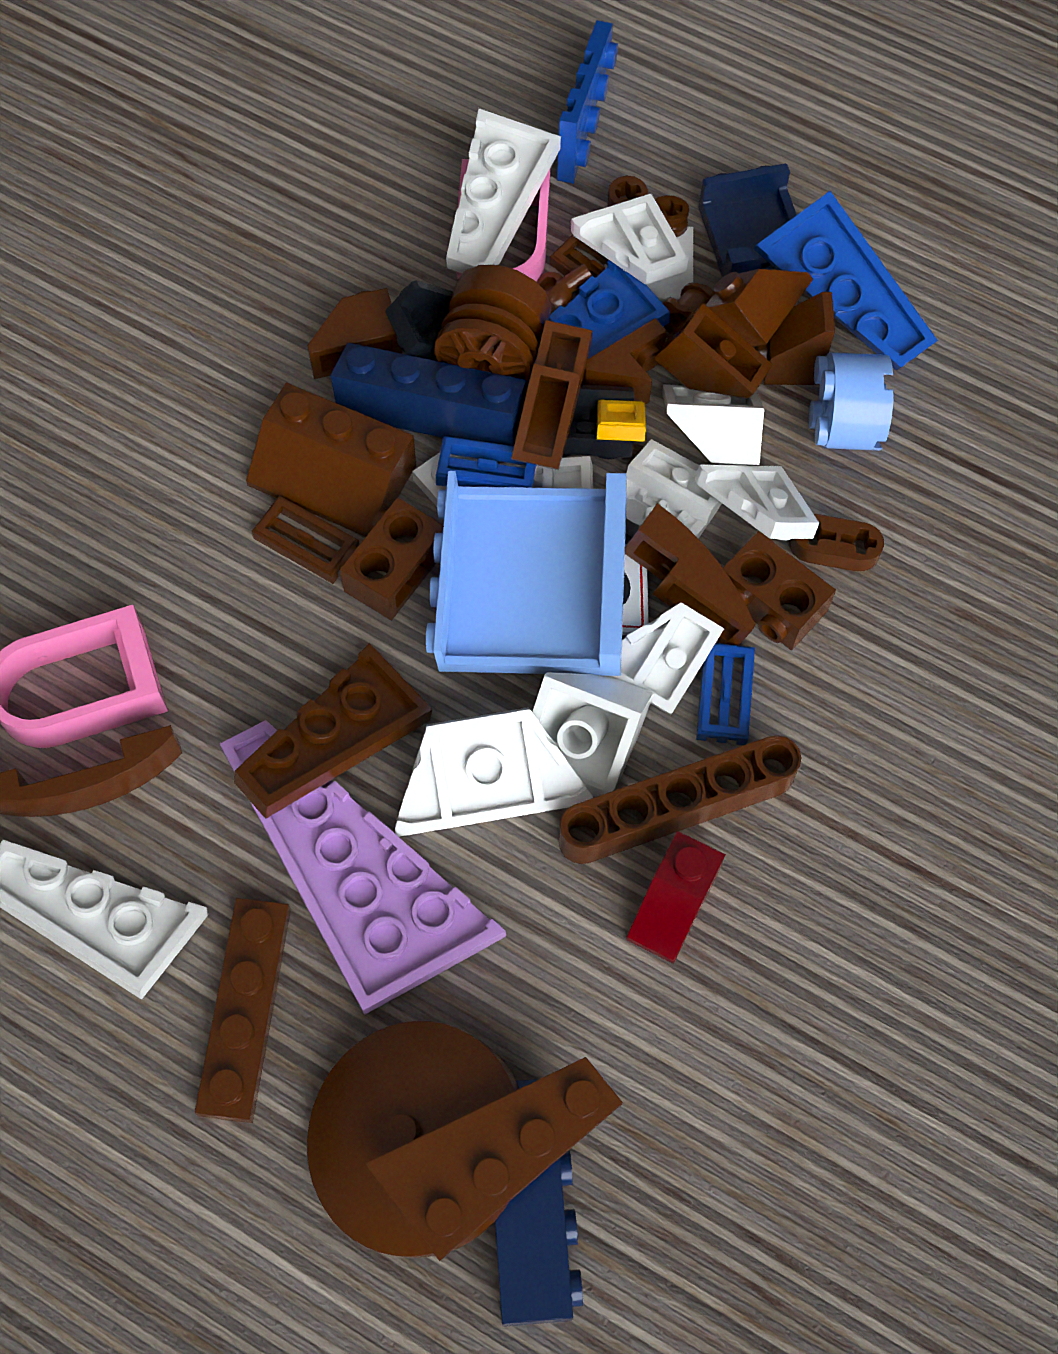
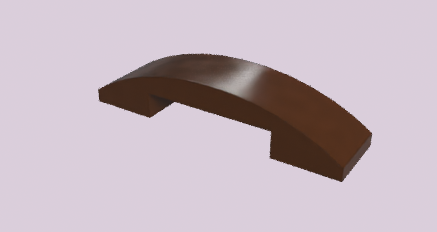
M170 725L120 739L124 756L122 759L40 782L28 784L16 768L0 772V814L20 817L54 816L77 812L110 802L141 787L170 766L182 754L180 743Z

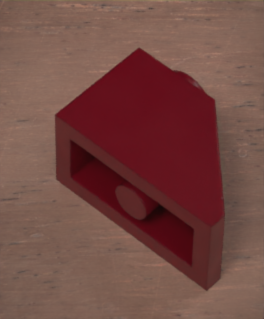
M677 831L653 877L626 940L674 964L714 884L726 854Z

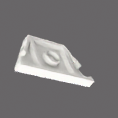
M529 707L426 724L395 824V834L400 837L569 808L577 803L592 799L593 796Z

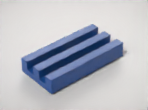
M444 436L436 472V485L447 487L448 471H456L458 486L532 488L537 465L512 460L514 446ZM452 454L479 459L478 461L452 458L450 457V455ZM497 461L526 465V467L520 468L514 466L497 464Z
M714 644L702 664L696 740L706 741L708 737L716 738L718 743L734 740L736 745L747 744L749 739L755 647ZM718 655L723 656L718 725H710L714 657ZM734 657L743 658L738 727H728Z

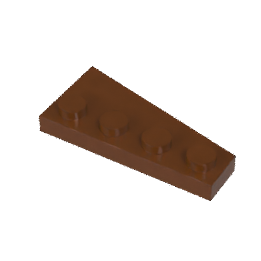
M369 643L358 653V660L347 670L342 668L330 680L329 687L316 700L310 699L297 711L296 719L284 730L278 729L235 770L234 783L263 817L267 819L429 722L432 708Z
M584 1057L392 1150L365 1165L440 1261L612 1114L623 1102L591 1062Z

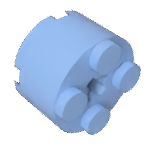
M829 352L827 356L816 357L814 382L815 384H820L819 400L811 401L809 408V428L815 429L816 445H821L822 448L876 451L882 449L880 442H886L893 409V389H887L886 384H884V375H893L892 362L889 355Z

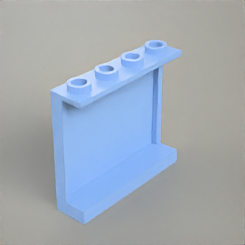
M448 471L447 490H439L437 498L438 519H444L443 533H435L433 547L434 562L440 563L439 577H432L430 581L431 607H437L436 623H427L426 651L427 653H434L439 672L546 674L551 672L621 676L627 507L626 473H606V489L463 487L458 486L456 471Z

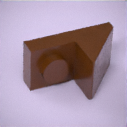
M655 318L587 360L582 384L634 388V401L648 404L650 402L652 379L647 371L653 369L658 364L654 358L665 343L667 330Z

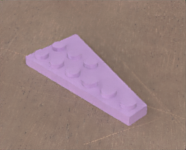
M266 720L220 743L222 751L234 773L247 758L277 731ZM330 780L267 819L251 803L364 1015L506 937V931L493 919L490 920L470 903V899L458 888H453L430 867L425 859L370 811L367 812L349 796V793L336 781Z

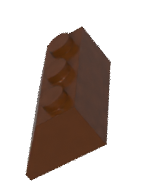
M286 382L262 420L246 480L247 486L275 498H278L280 495L316 516L366 537L373 518L379 511L383 509L387 511L396 498L399 497L417 465L414 435Z

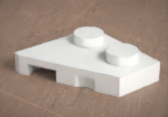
M679 603L622 640L621 676L611 677L654 693L650 703L671 716L724 628L683 603Z

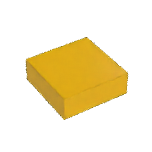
M598 400L597 439L645 442L646 417L644 402Z

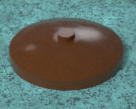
M411 1021L391 1025L370 1034L355 1044L340 1058L324 1080L313 1105L307 1135V1157L316 1194L332 1221L345 1234L369 1249L388 1255L410 1258L435 1256L365 1164L518 1090L519 1087L514 1076L499 1055L478 1038L456 1027L432 1021ZM507 1204L453 1250L462 1247L482 1234L495 1222Z

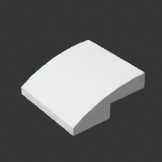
M652 439L628 466L626 472V534L633 537L655 505L659 503L699 539L722 503L699 487L694 481L699 468L698 464Z

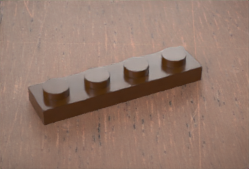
M236 898L195 1108V1114L198 1117L253 1123L291 913L289 904Z

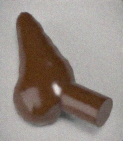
M584 263L564 277L557 272H547L538 279L537 283L546 291L550 300V315L560 305L565 308L570 303L573 292L579 289L592 276Z

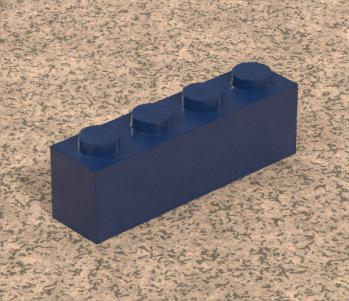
M347 343L330 375L335 403L392 427L441 438L448 436L514 446L527 394V380L472 368H462L458 365L353 343Z
M539 1079L517 1080L516 1082L520 1089ZM570 1150L511 1199L504 1211L495 1220L502 1327L572 1321L573 1307L583 1306L580 1269L569 1270L567 1247L578 1245L575 1209L564 1210L562 1186L573 1185Z

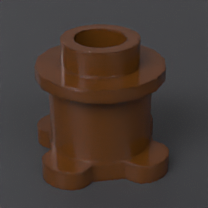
M692 282L682 288L681 297L678 300L672 297L667 298L663 302V305L670 312V323L664 326L667 332L671 334L702 303L706 305L715 292L707 285Z

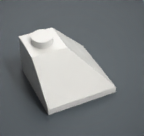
M663 384L662 395L667 414L711 463H719L718 465H759L764 406L757 392L750 398H742L688 389L685 385Z
M547 672L544 675L532 713L592 796L597 797L616 790L638 739L654 693L611 676Z

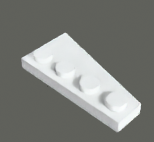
M478 109L476 130L471 141L469 162L462 182L459 208L456 210L446 255L448 269L463 274L467 269L478 265L500 264L560 151L561 136Z
M2 840L0 843V908L141 1000L208 916L207 907L188 902L186 905L165 898L162 892L144 886L141 890L115 881L114 876L96 870L90 873L67 865L66 860L5 840Z

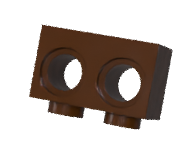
M397 497L387 511L383 509L376 514L369 526L368 535L360 545H353L343 556L340 563V574L344 592L392 621L435 566L433 552L435 533H443L444 525ZM403 535L414 537L409 542L395 541L396 538ZM373 571H383L387 573L385 576L379 579H370L366 577L369 573Z
M760 531L723 567L742 596L754 622L758 624L763 635L775 643L781 642L791 651L828 612L836 592L835 588ZM754 575L763 582L751 583L743 576ZM781 605H794L801 613H789Z

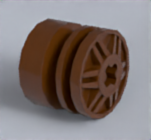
M478 265L467 269L457 280L449 303V313L444 317L442 329L435 341L434 354L437 360L458 365L462 368H472L528 381L533 363L537 357L538 345L541 341L545 320H549L551 303L546 291L534 279L512 268L501 265Z

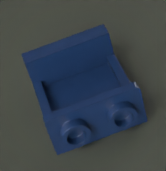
M786 163L773 166L765 165L756 169L729 174L720 173L703 179L698 208L722 278L731 272L739 274L756 269L777 270L758 254L754 247L797 215L787 189L790 170Z

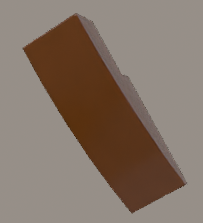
M545 320L536 362L533 364L511 457L512 460L559 470L593 339L592 330Z
M657 503L626 545L625 554L661 580L652 593L654 596L671 608L679 603H683L724 628L717 640L719 643L738 646L752 632L756 625L742 596L727 572L708 548L680 520Z

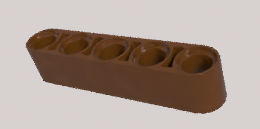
M779 735L769 736L577 803L568 808L562 815L559 829L560 850L564 857L571 862L578 864L591 863L779 796L788 791L796 777L802 759L800 749L795 742L787 737ZM768 759L777 760L783 764L786 772L773 773L766 769L763 761ZM724 775L730 776L737 781L739 788L736 790L723 789L716 783L715 778ZM674 792L684 793L690 798L692 804L682 808L674 806L667 799V795ZM625 809H634L640 812L645 820L635 825L626 824L620 819L618 814ZM576 826H586L595 832L596 837L589 842H579L572 838L569 832Z

